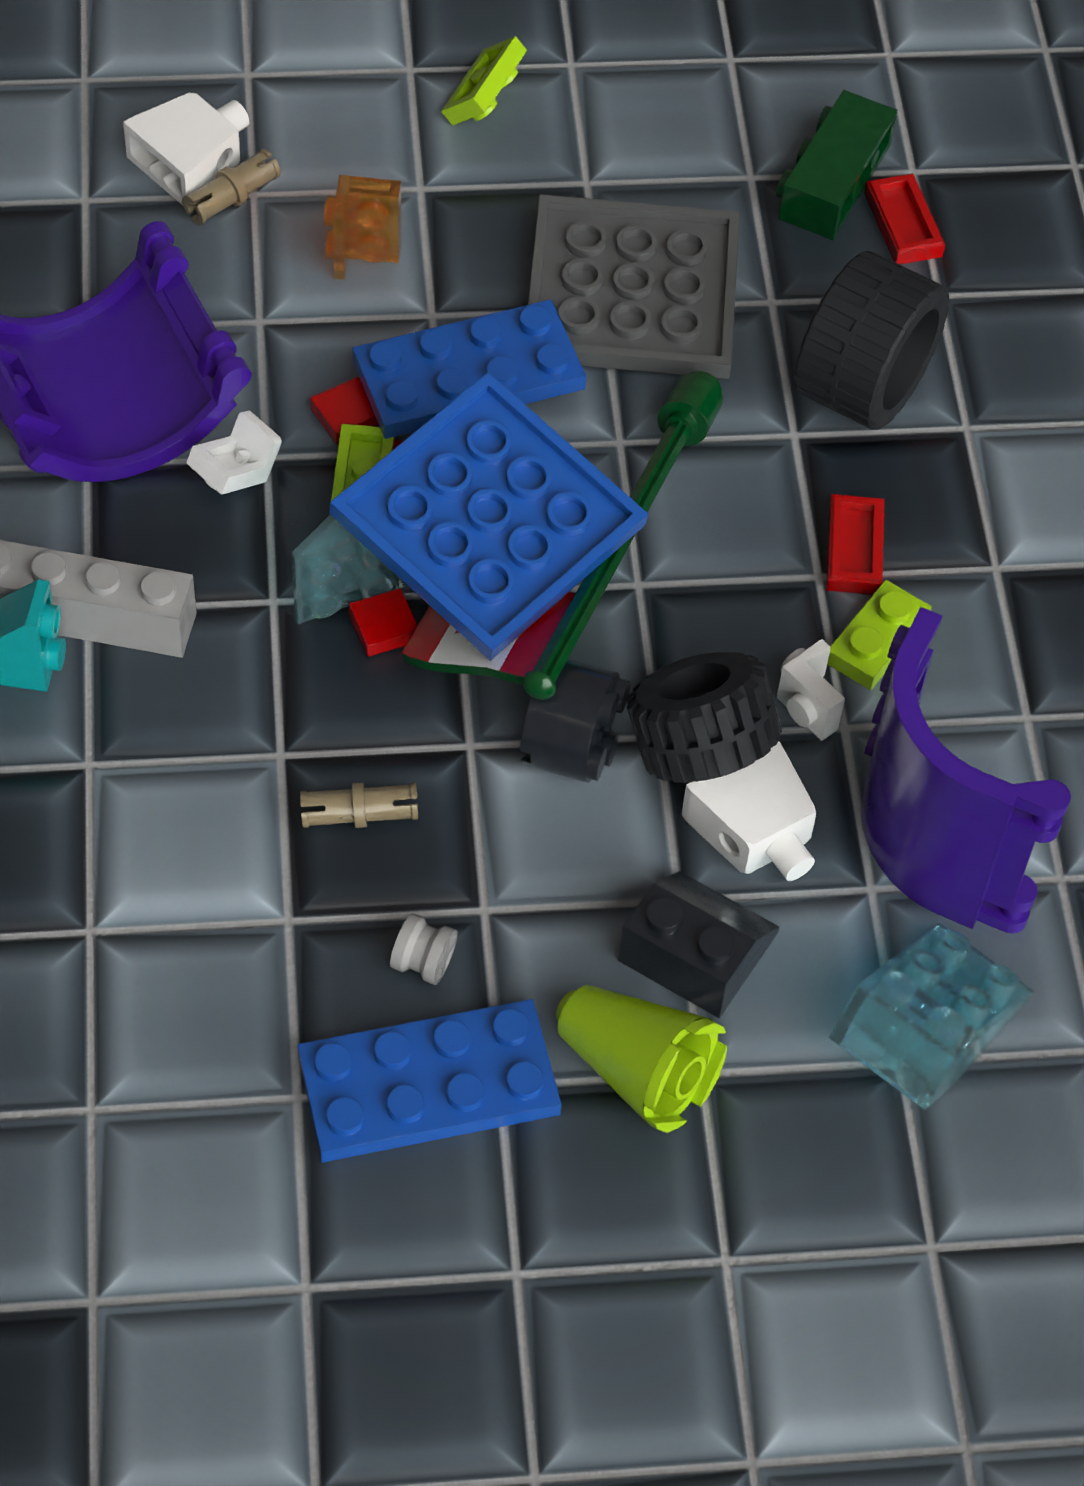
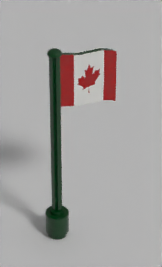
M692 371L681 376L675 382L658 413V425L664 435L629 496L646 512L650 509L683 446L696 445L705 439L723 405L721 385L713 375L707 372ZM635 535L584 578L576 593H567L491 661L429 606L401 652L405 662L435 672L491 676L523 685L525 691L535 699L545 700L552 697L556 692L555 682Z

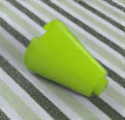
M583 985L577 990L569 991L560 1001L556 1011L559 1036L647 1124L657 1130L668 1133L683 1126L688 1120L681 1117L680 1114L691 1102L701 1107L709 1097L720 1076L727 1054V1045L718 1041V1034H724L726 1031L722 1025L708 1017L593 985Z

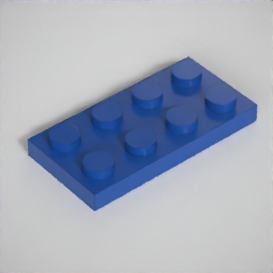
M551 299L352 347L354 366L384 439L416 432L487 372L494 376L524 404L584 390L586 387V374Z
M533 999L297 1044L299 1063L321 1163L559 1116L561 1114L562 1104Z

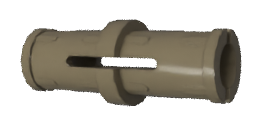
M261 149L256 155L234 168L224 167L217 172L213 181L182 198L185 212L187 215H190L197 210L198 214L194 215L191 220L197 225H202L207 219L233 204L235 207L242 205L247 201L248 194L271 180L280 177L281 171L277 160L273 159L266 164L265 160L269 159L272 153L267 149Z
M364 782L352 783V789L309 792L303 790L300 792L301 807L322 805L326 807L325 810L304 811L301 813L303 828L353 822L355 823V828L367 827V821L419 820L418 803L395 805L393 803L394 800L417 799L416 782L407 785L365 788Z

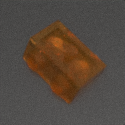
M339 175L336 196L327 195L324 210V226L333 227V229H328L325 258L334 260L335 279L345 280L349 258L366 260L368 262L399 263L401 253V181Z

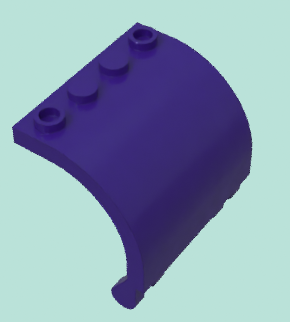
M151 222L140 231L136 258L107 288L88 301L66 311L43 317L18 318L0 314V418L11 430L20 448V458L33 471L38 473L47 472L74 481L103 482L131 477L159 467L185 453L205 438L235 408L237 404L234 397L251 380L252 373L243 358L235 356L237 347L230 334L223 330L217 331L186 277L185 272L188 269V261L179 247L173 246L174 236L165 222Z
M920 607L910 628L904 625L899 626L887 655L892 660L885 671L879 691L884 693L875 709L872 723L876 725L871 732L864 751L865 755L871 757L861 801V819L865 838L874 859L888 879L901 892L922 907L973 929L976 921H980L1006 933H1018L1027 924L1030 909L1035 902L1038 892L1036 883L1030 877L1024 875L1035 842L1048 843L1058 836L1063 816L1071 800V794L1065 784L1053 779L1012 784L987 774L959 759L933 734L921 712L920 701L934 651L928 647L941 624L943 616Z

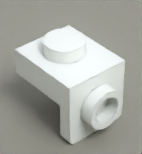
M251 411L240 412L231 436L192 446L187 464L205 480L208 486L223 495L267 482L282 440L280 436Z
M823 639L806 650L804 648L795 650L785 659L780 668L781 677L777 698L787 707L792 719L801 727H808L821 741L838 730L845 698L823 678L831 648Z

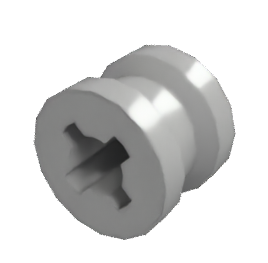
M411 913L405 920L395 941L390 959V967L402 973L411 969L420 973L425 982L437 985L452 958L458 932L447 926L439 929L427 925L424 917Z

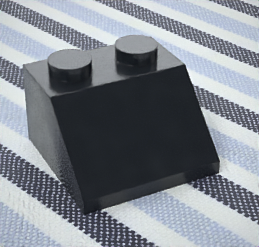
M678 871L653 883L622 928L618 961L720 1019L778 934L779 926Z

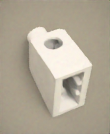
M197 93L184 94L123 122L127 158L183 206L182 198L185 195L191 194L213 181L217 172L224 167L234 168L239 164V131L249 125V117L243 106L236 100H232L216 110Z
M780 742L771 747V751L767 755L744 769L722 777L698 782L692 781L686 784L682 808L683 818L740 873L750 874L773 862L787 881H793L806 874L814 865L815 859L804 844L812 836L816 818L815 806Z

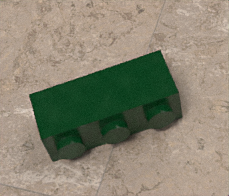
M843 89L833 107L826 105L822 110L817 122L815 136L813 138L807 136L804 139L797 155V165L794 170L787 168L779 181L776 196L782 198L779 220L834 240L865 189L866 181L871 179L891 146L898 110Z

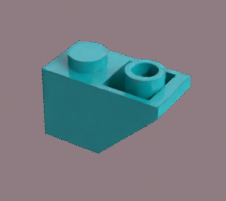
M38 579L0 599V685L47 692L53 671H61L63 667L66 640L65 638L58 637L61 608L60 605L53 604L50 582L47 580Z

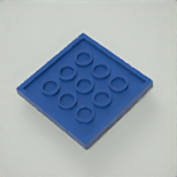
M489 372L330 502L329 514L490 661L643 528L649 515Z

